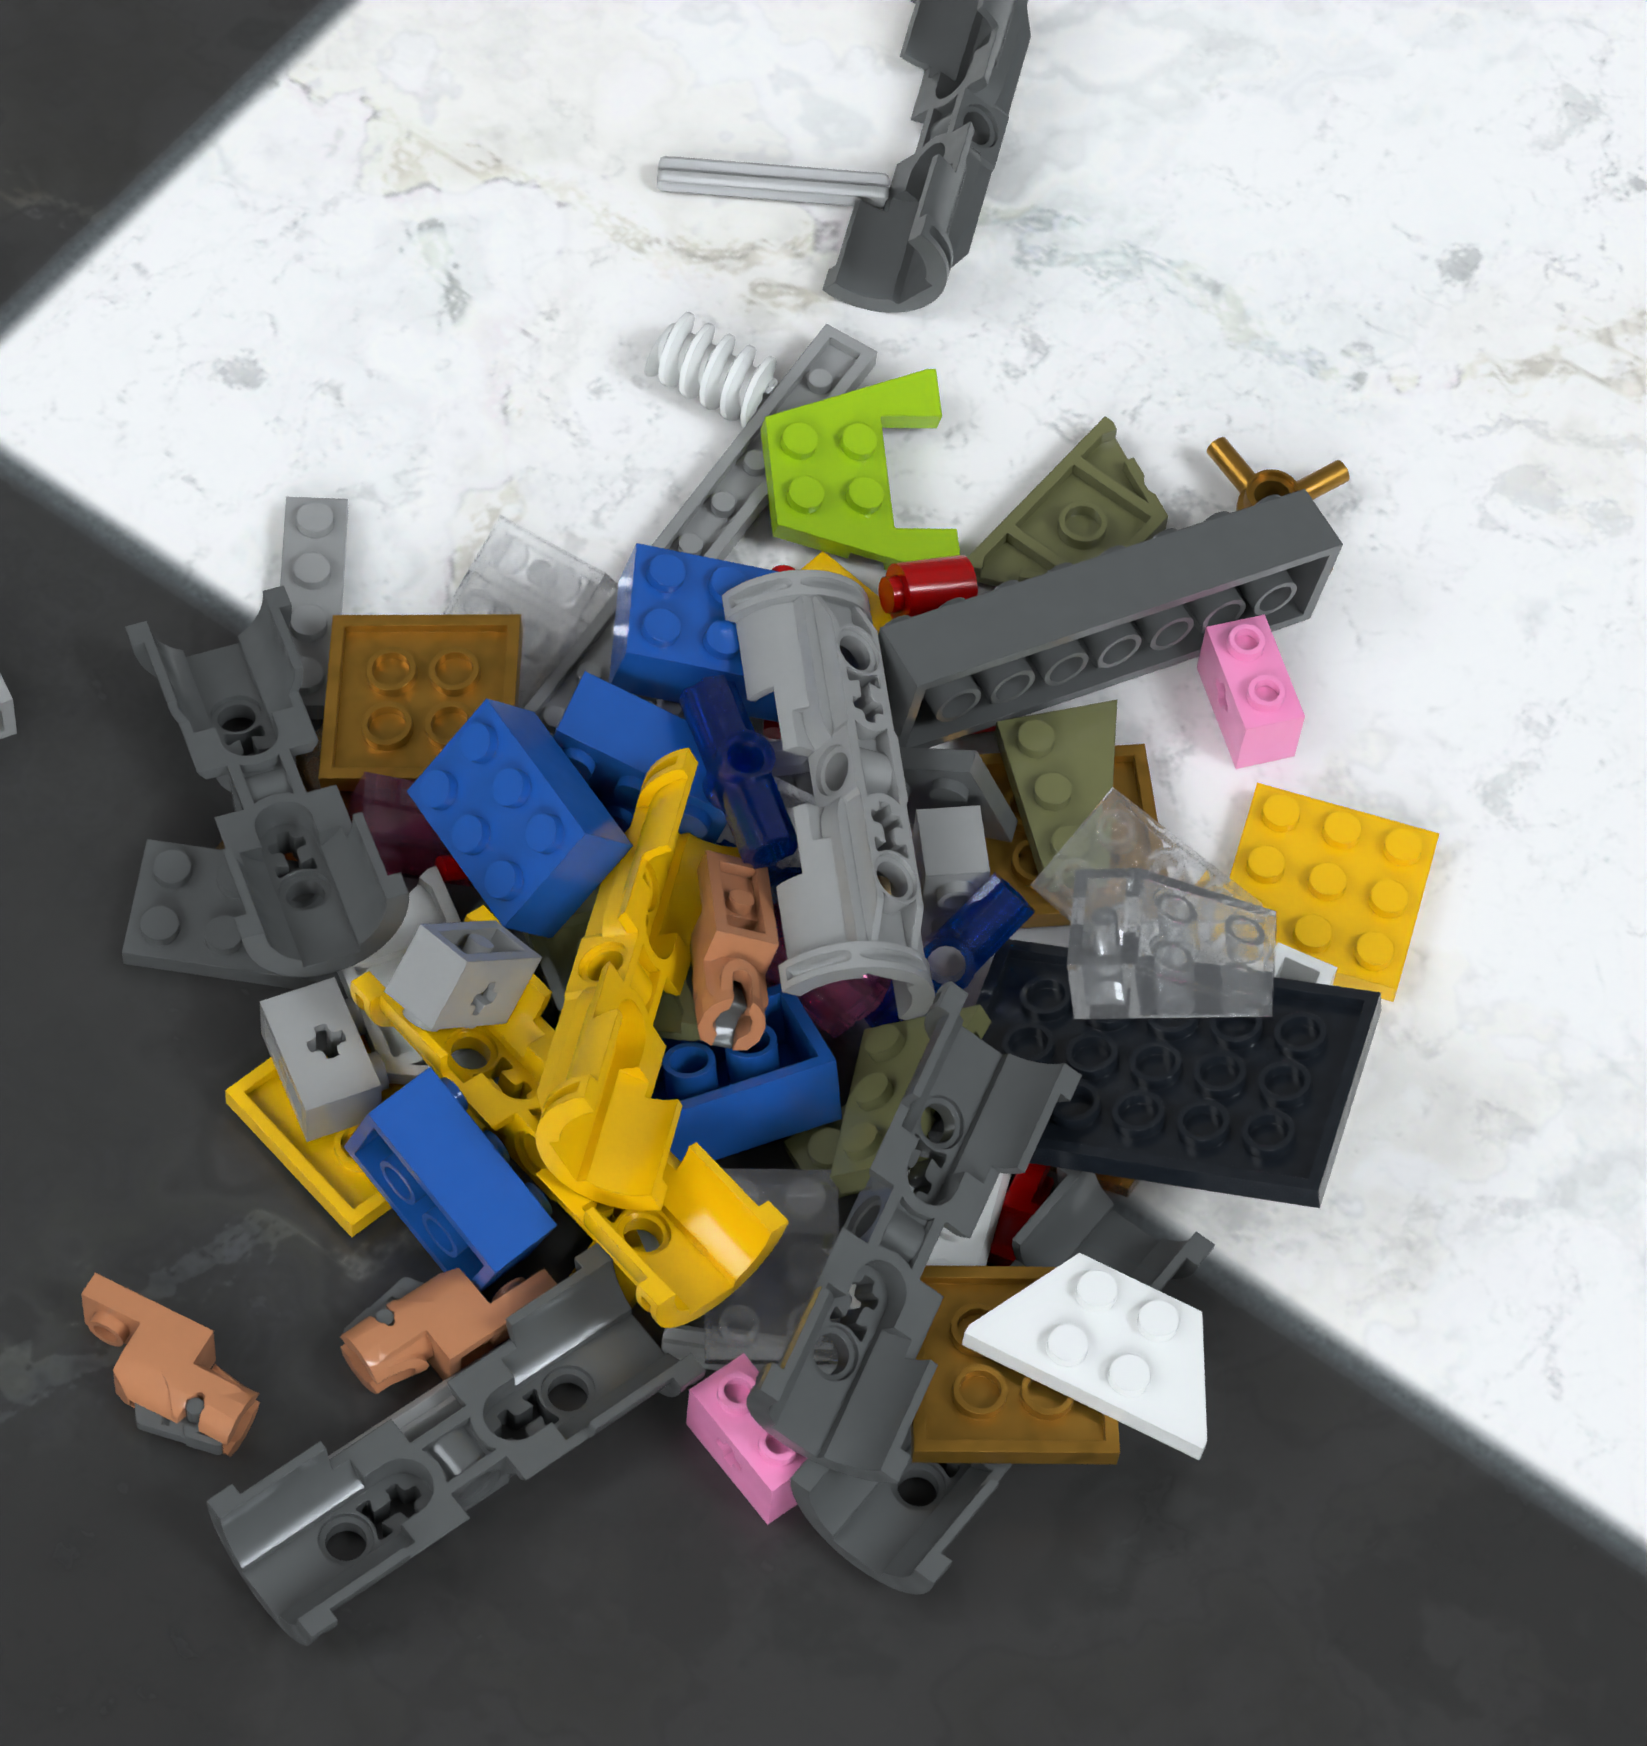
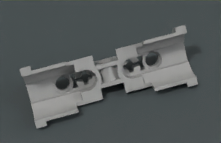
M821 570L781 571L745 581L724 593L722 601L725 620L736 623L747 700L756 702L763 696L774 692L783 751L808 757L815 805L805 803L792 807L802 874L776 886L787 960L778 966L782 992L802 996L817 987L829 983L857 979L866 974H872L893 980L899 1019L910 1020L924 1017L932 1006L935 997L931 968L924 955L921 937L924 905L907 810L908 795L899 742L894 732L878 631L873 626L867 593L854 580L837 573ZM877 875L889 879L891 895L882 887Z

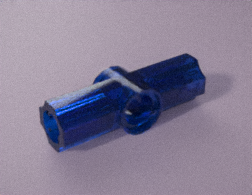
M724 674L704 677L697 684L684 689L679 699L680 706L706 768L702 782L704 794L712 805L723 811L743 863H750L754 869L775 866L782 859L794 855L798 848L795 829L771 773L776 760L774 748L765 737L754 731L735 682L728 681Z
M996 872L938 930L926 936L922 942L924 955L927 960L934 950L943 946L954 947L965 958V966L959 973L953 976H941L931 968L935 995L943 984L950 981L965 989L973 979L974 974L1035 913V910L1025 898ZM889 979L859 1010V1014L871 1028L905 1021L898 1017L892 979Z

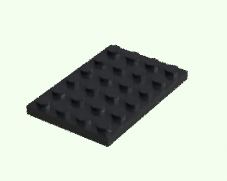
M1005 938L1000 939L976 1005L980 1004L992 1021L981 1040L1002 1055L1010 1053L1026 1060L1045 1064L1066 1063L1082 1075L1071 1101L1056 1103L1030 1163L1320 1208L1382 1011L1381 992ZM935 1110L933 1116L936 1121L928 1134L930 1141L938 1143L944 1133V1123L940 1114Z

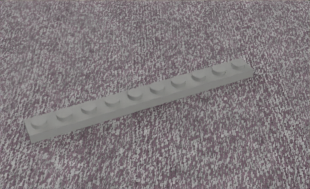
M826 323L651 546L725 560L769 503L760 430L765 417L857 390L874 368L877 351ZM618 589L523 708L535 712L551 735H553L584 671L609 682Z

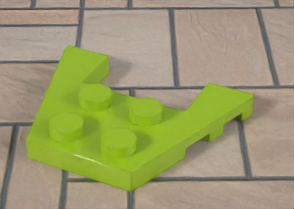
M925 369L765 417L760 430L773 537L847 559L850 553L882 562L884 570H887L893 563L960 555L957 529L896 528L893 519L882 428L938 427L942 418L936 369Z

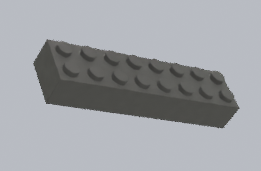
M1306 489L1284 496L1277 494L1267 496L1254 506L1232 513L1221 511L1211 515L1204 522L1180 530L1169 528L1159 532L1152 539L1128 547L1117 545L1105 550L1097 557L1076 564L1069 562L1061 563L1051 568L1045 574L1021 582L1009 580L990 592L969 599L962 597L954 598L945 602L938 609L917 616L902 615L896 617L883 627H880L878 637L893 727L898 737L899 747L930 748L995 726L997 721L1019 718L1199 657L1205 629L1208 626L1265 614L1271 632L1308 620L1312 616L1343 543Z

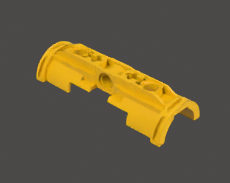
M689 747L663 756L646 773L631 826L624 833L633 847L600 884L585 936L581 939L565 991V1001L536 1091L542 1110L536 1130V1146L546 1167L558 1180L582 1196L604 1205L625 1210L660 1211L668 1188L662 1177L683 1105L679 1099H652L666 1050V1045L653 1027L663 990L668 994L680 995L691 963V934L702 911L697 869L706 850L760 862L750 846H721L704 841L691 833L679 834L678 830L698 766V761Z
M484 905L468 913L464 922L496 920L501 924ZM370 971L351 981L350 994L353 1001L365 1011L367 1016L376 1025L394 1027L441 1079L446 1077L456 1084L466 1098L468 1108L501 1140L510 1157L551 1200L560 1204L637 1286V1302L644 1310L651 1313L652 1318L661 1327L675 1328L685 1325L716 1307L736 1291L759 1268L782 1237L789 1222L769 1200L758 1206L697 1142L689 1146L682 1162L671 1151L669 1152L662 1177L668 1188L660 1211H633L601 1204L573 1191L550 1172L542 1161L536 1146V1130L542 1113L536 1091L555 1030L541 1017L551 998L552 991L535 974L529 980L506 1024L476 1026L473 1029L465 1027L439 1029L436 1032L426 1031L409 1022L403 1015L404 1007L384 992L386 988ZM459 1049H472L479 1052L485 1058L487 1064L478 1069H467L458 1065L451 1054ZM496 1077H499L498 1084L494 1081ZM612 1215L617 1218L614 1223L610 1222ZM631 1230L647 1231L658 1240L659 1247L649 1252L635 1250L625 1241L624 1234Z

